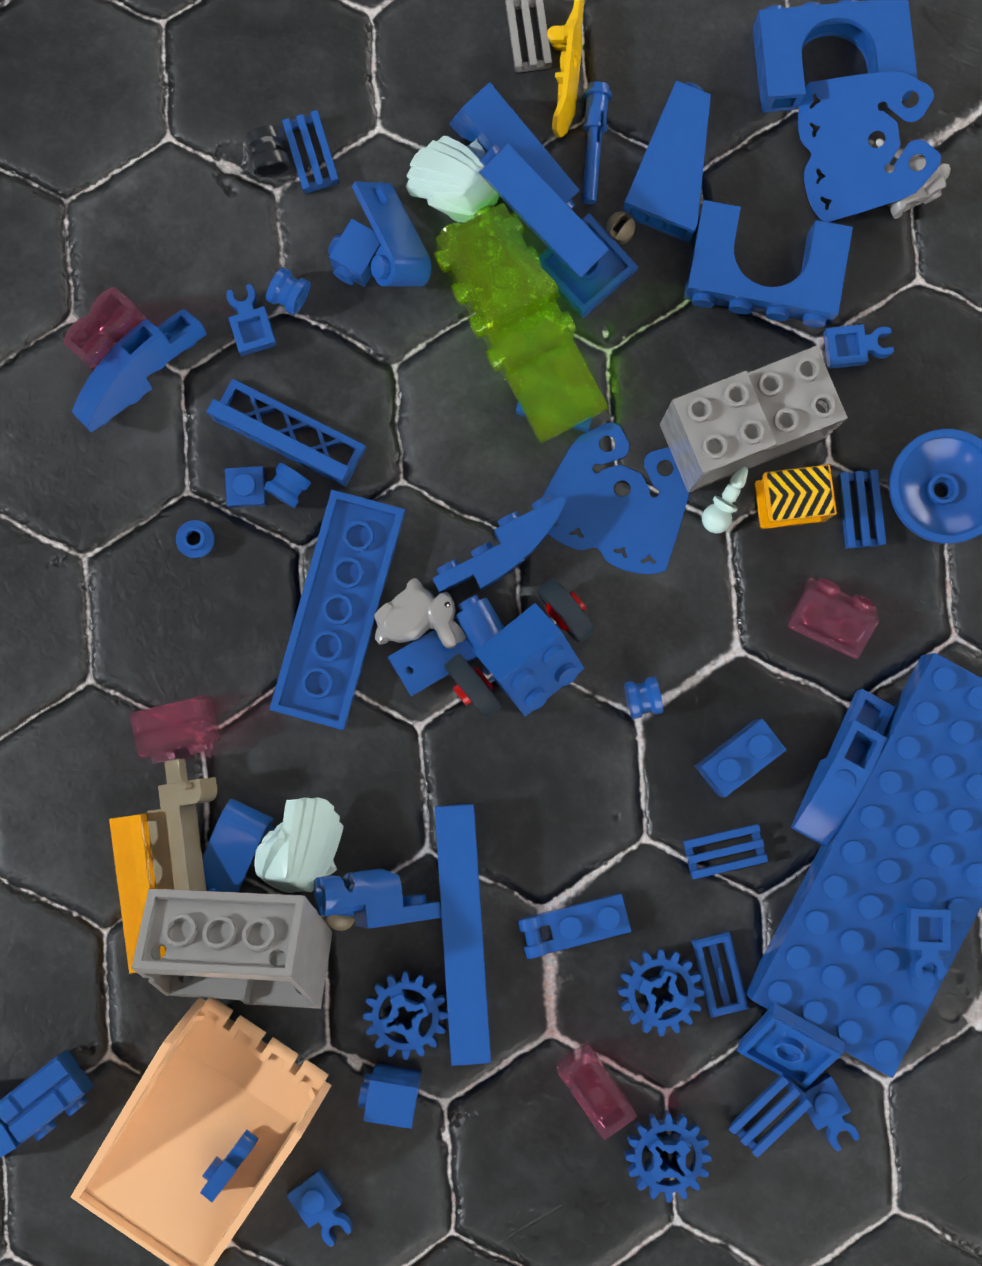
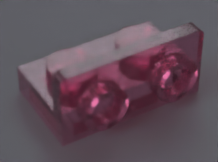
M808 578L805 584V592L788 621V628L858 660L879 623L878 610L874 608L875 604L864 596L855 594L851 597L840 592V588L829 580L820 578L816 581Z

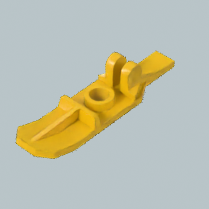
M574 0L573 10L566 24L552 26L547 31V37L553 49L562 51L560 56L561 72L555 73V78L558 82V97L552 121V130L556 137L559 138L567 134L576 111L585 0Z

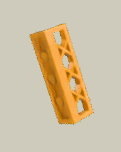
M147 813L109 819L129 974L136 973L132 969L148 889H156ZM160 946V958H162L166 953L165 946Z

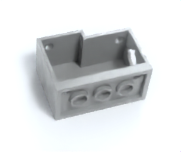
M814 346L749 373L746 370L673 399L660 422V427L689 493L732 476L743 466L749 469L825 439L848 417L817 346Z
M148 889L132 969L143 978H149L148 982L165 996L241 1000L244 1004L321 1009L332 930L304 895ZM160 946H165L166 953L164 957L160 958ZM184 976H193L190 982L183 983Z

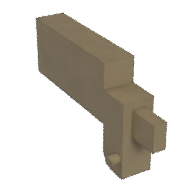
M185 758L164 761L167 784L158 786L161 809L147 811L156 889L206 891L196 804L211 802L216 798V777L188 781Z

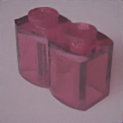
M111 287L96 298L91 306L89 315L82 317L69 328L63 344L94 371L112 347L130 330L145 320V316L116 287Z

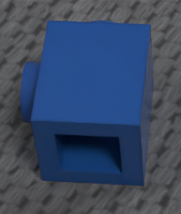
M351 219L343 234H336L328 248L329 260L334 270L333 274L341 281L349 285H353L356 282L363 287L366 286L372 276L371 261L381 246L373 230Z

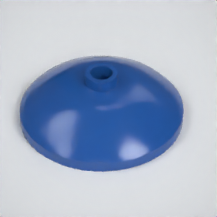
M940 429L917 437L900 452L890 473L889 493L897 516L910 531L925 540L940 544L961 543L982 534L981 439L961 430ZM935 485L943 487L945 491L944 497H938L935 494Z

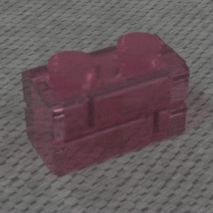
M202 695L133 712L129 716L135 735L138 756L140 759L151 758L152 764L176 759L174 752L188 748L190 755L213 750L212 742L220 741L222 738L216 719L213 699L209 695Z
M588 1041L556 1064L559 1076L566 1086L570 1087L571 1093L604 1140L637 1117L632 1104Z

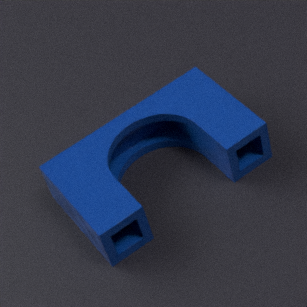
M841 0L833 4L808 2L799 7L784 8L782 5H772L758 11L752 29L762 113L799 109L806 94L802 48L810 41L822 36H837L852 42L863 54L868 73L902 71L918 79L908 0ZM913 91L906 92L902 100H908Z
M703 200L699 210L698 224L695 229L683 299L691 300L693 305L703 308H711L714 305L729 307V311L736 314H750L751 311L766 314L768 319L775 321H786L788 318L802 320L804 325L814 328H821L833 322L839 312L853 227L815 220L807 233L799 277L783 286L767 287L756 284L748 279L741 272L735 260L734 243L741 207Z

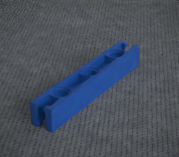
M474 803L440 805L435 807L451 1066L491 1063Z

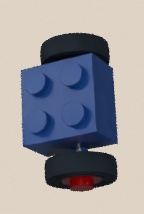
M554 579L548 580L537 590L549 616L534 603L474 652L484 665L482 669L484 673L478 667L471 666L460 654L454 656L444 665L445 670L457 684L452 688L466 706L472 702L486 719L502 707L499 700L492 693V684L488 679L491 682L495 680L507 697L526 717L533 710L541 708L547 699L561 687L573 682L577 675L585 669L561 630H565L575 641L581 643L591 636L595 629L584 612L587 608L581 599L573 591L568 593Z

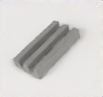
M505 0L515 73L552 68L543 0ZM533 7L536 10L543 60L538 61L529 9ZM518 9L522 10L529 62L523 63L515 10Z

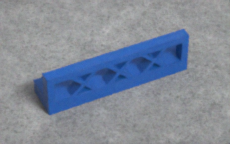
M234 379L229 383L220 402L213 399L206 411L213 421L344 487L347 486L366 450L365 445ZM237 391L250 397L254 411L243 414L229 407ZM257 401L266 405V407L259 409ZM278 411L284 415L287 428L275 430L263 423L261 415ZM290 418L300 423L292 426ZM310 427L317 431L321 444L308 447L296 440L294 432ZM323 435L333 440L325 443ZM343 444L355 451L346 466L330 458L327 449Z

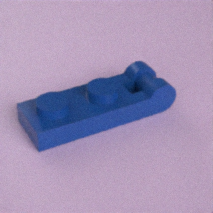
M621 893L517 920L519 931L524 932L527 943L524 946L526 959L537 958L548 953L631 932ZM550 925L553 938L542 941L539 928Z

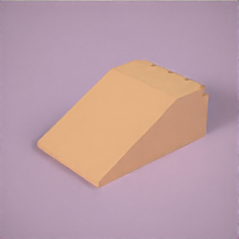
M199 997L164 1040L71 1195L73 1200L170 1266H214L303 1135L332 1086L325 1081L329 1074L307 1059L299 1066L295 1063L299 1056L298 1053L274 1037L269 1044L262 1041L266 1034L265 1031L241 1015L234 1022L230 1019L234 1010L214 998H208L205 1001ZM246 1129L249 1130L259 1140L213 1202L209 1201L200 1194V1191L207 1182L202 1177L203 1173L216 1156L223 1160Z

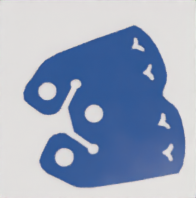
M883 71L809 82L806 86V94L799 106L798 112L800 140L811 153V157L804 170V183L811 207L823 222H831L909 197L915 194L938 169L941 163L940 153L926 141L918 139L908 143L896 161L894 171L891 173L885 172V166L891 162L900 147L898 123L884 111L878 110V104L883 101L888 104L887 107L906 122L918 121L923 117L934 98L933 90L928 84L902 71ZM908 91H914L919 95L917 105L912 108H907L902 104V97ZM815 93L820 102L811 109L810 106L814 101L813 94ZM811 122L816 126H820L815 137L812 136L813 128L810 126ZM875 131H881L885 135L884 144L878 148L871 147L868 142L870 134ZM921 154L925 157L926 165L922 170L913 171L909 167V160L913 155ZM817 169H820L822 174L825 175L819 184L816 183L819 177L816 173ZM821 197L832 200L828 210L825 209L826 204L820 200Z
M613 422L605 423L576 439L547 487L543 497L552 494L554 499L563 495L566 500L565 507L557 520L558 526H553L548 535L576 550L597 548L604 559L617 568L640 574L661 573L667 569L689 493L669 447L652 451L644 459L643 466L654 488L659 490L657 497L650 496V489L641 473L623 465H616L595 473L592 469L593 465H602L624 458L629 450V442L621 427ZM603 436H611L615 440V448L612 451L605 452L600 449L599 440ZM668 460L672 463V474L661 476L658 473L657 465L660 461ZM623 480L629 483L631 489L627 496L620 497L614 492V485L618 481ZM579 528L584 538H580L577 534L570 535L569 532ZM625 547L627 558H624L622 553H615L613 550ZM650 554L656 563L653 564L650 561L642 563L641 560Z

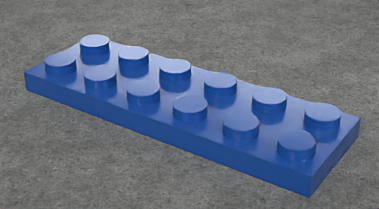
M331 489L269 710L345 730L374 628V614L379 610L406 513L405 509Z

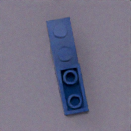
M184 308L157 327L147 318L112 347L91 373L72 409L74 416L92 433L97 428L106 425L112 417L126 407L137 403L143 395L153 389L146 377L153 372L161 370L167 362L181 352L192 348L198 340L207 335L201 322Z
M549 494L531 504L534 510L522 516L516 511L498 520L497 522L500 527L494 529V535L499 545L493 547L492 543L488 542L470 552L473 558L461 564L455 559L436 569L439 575L432 579L439 593L446 592L472 578H475L482 591L516 569L536 550L556 524L566 504L564 496L562 495L554 499L553 495Z
M864 689L855 692L827 758L820 760L791 825L792 829L823 846L828 845L856 802L887 741V737L883 736L895 709L893 705Z

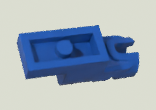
M384 869L346 873L343 880L340 876L334 875L314 879V899L320 916L339 915L354 917L355 926L366 929L442 918L440 902L427 900L426 894L402 896L399 875Z

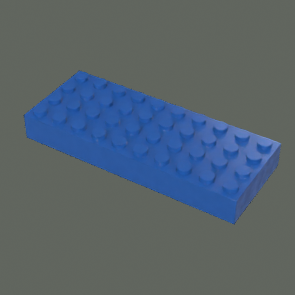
M936 653L922 655L894 706L895 709L883 736L887 737V741L866 784L828 845H821L745 989V994L752 1001L768 1010L776 1003L846 1042L844 1052L891 1078L894 1077L944 980L933 977L934 967L931 962L923 966L922 979L912 975L910 966L913 958L917 955V950L906 948L907 907L947 908L951 910V951H939V958L945 964L946 976L982 906V678Z

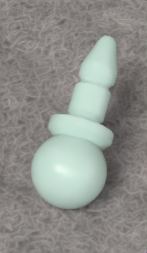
M741 467L731 477L730 484H727L722 497L715 495L713 498L714 504L709 505L704 510L702 523L709 532L718 534L730 527L732 523L731 513L736 512L738 509L733 502L738 498L741 492L740 489L746 484L747 467Z

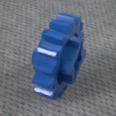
M657 947L655 957H651L646 950L641 951L643 961L638 963L630 959L629 963L633 971L631 973L621 972L620 974L621 978L627 982V986L618 987V994L628 998L620 1004L623 1011L633 1010L629 1017L630 1022L634 1025L642 1020V1030L645 1033H648L652 1026H656L659 1036H664L666 1027L671 1026L677 1034L680 1032L678 1022L683 1020L689 1025L693 1023L688 1014L690 1010L701 1011V1006L694 1001L695 997L704 995L702 988L694 986V983H697L701 976L698 972L688 973L693 964L688 959L679 964V953L675 950L670 953L668 958L665 957L661 947ZM660 966L658 972L648 976L643 975L646 970ZM677 972L684 979L686 993H683L676 987ZM663 983H665L669 994L667 996L660 995L658 1000H656V996L652 992L653 987L661 988ZM635 989L645 995L644 1011L637 1005ZM674 1007L678 1009L668 1016L661 1017L664 1011Z
M404 970L399 981L391 973L387 977V987L379 982L375 985L374 989L379 996L367 997L366 1003L373 1007V1010L365 1011L363 1019L373 1021V1024L367 1028L366 1034L374 1035L377 1033L379 1037L375 1047L378 1049L384 1044L390 1046L388 1050L389 1057H392L397 1049L402 1050L404 1060H408L410 1051L413 1049L416 1050L420 1057L424 1056V1044L427 1043L434 1048L438 1045V1040L434 1033L445 1034L446 1026L439 1022V1020L448 1018V1010L439 1009V1006L446 1000L445 994L435 996L434 991L437 983L434 981L428 986L424 985V974L422 973L417 976L416 980H410L408 970ZM405 989L419 992L424 997L417 999L408 995ZM390 996V1002L393 1007L390 1012L380 1017L381 1005L386 997ZM403 1006L407 1012L416 1011L410 1023L405 1018H396L399 1016ZM432 1013V1022L423 1034L420 1022L422 1018ZM395 1031L405 1035L406 1040L398 1039L389 1033Z
M664 1110L663 1120H657L656 1116L650 1113L649 1125L645 1126L639 1121L636 1123L639 1132L638 1137L635 1135H628L627 1137L628 1143L634 1147V1149L624 1151L625 1159L634 1162L627 1167L630 1177L639 1176L635 1183L640 1191L649 1186L651 1199L655 1200L659 1192H663L666 1201L671 1202L673 1193L678 1192L681 1198L685 1200L687 1199L686 1188L691 1186L699 1191L701 1188L696 1178L698 1176H709L707 1168L702 1163L712 1161V1156L708 1151L701 1150L709 1142L705 1135L697 1136L700 1128L696 1122L686 1126L687 1118L683 1113L679 1114L676 1121L672 1120L669 1110ZM663 1131H674L672 1135L658 1134ZM646 1145L650 1150V1157L645 1161L646 1165L643 1167L642 1153ZM690 1146H692L693 1160L689 1167L686 1163V1155L691 1151ZM658 1147L669 1154L674 1153L678 1165L667 1158L662 1159ZM663 1178H677L670 1181L662 1180Z

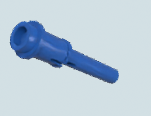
M599 81L589 83L587 89L583 91V98L586 100L583 130L587 132L582 203L589 205L597 203L602 134L607 131L608 102L612 100V92L609 90V85Z

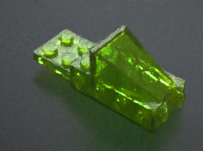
M504 203L496 207L488 205L478 210L474 214V218L465 223L455 222L443 228L440 235L436 237L437 251L433 254L442 273H449L454 283L451 285V290L460 306L466 305L471 315L468 318V322L477 339L482 337L489 350L485 351V354L494 372L500 370L505 382L508 381L541 444L606 411L608 404L573 340V333L576 332V327L568 311L561 312L556 302L559 298L556 282L541 267L540 258L533 245L527 247L521 236L524 233V229L515 212L509 214Z

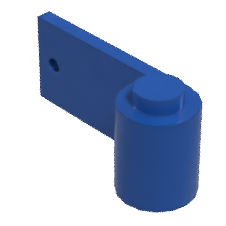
M355 181L352 188L381 244L371 261V273L376 282L382 287L424 286L431 276V260L392 183Z
M474 595L457 606L460 613L454 617L453 621L463 629L466 638L463 642L457 643L455 648L449 649L443 646L437 631L434 629L387 657L410 696L417 694L449 675L444 665L454 656L460 654L468 663L478 658L474 652L505 628L487 597L479 600L478 596Z
M229 800L218 819L202 857L206 891L239 893L254 859L257 847L262 843L263 838L269 831L275 830V827L272 826L274 818L239 801Z

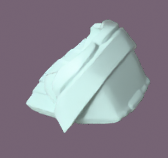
M443 136L438 141L433 140L426 148L422 147L414 155L410 163L411 168L407 174L409 180L406 185L410 196L427 199L428 205L445 213L457 222L465 223L483 220L499 198L495 190L478 173L484 167L479 160L486 153L477 139L468 146H465L448 136Z
M318 797L286 800L283 822L277 825L275 830L269 831L256 849L255 872L257 876L278 890L293 893L300 891L312 892L314 890L315 878L329 876L334 873L337 868L333 859L344 827L339 822L340 816L334 811V806L327 800Z

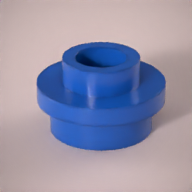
M188 521L177 531L176 545L179 551L189 558H202L214 546V533L202 521ZM198 532L201 536L200 542L197 545H190L188 542L190 534Z

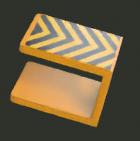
M830 465L765 472L762 475V480H757L754 483L761 529L826 522L837 514Z

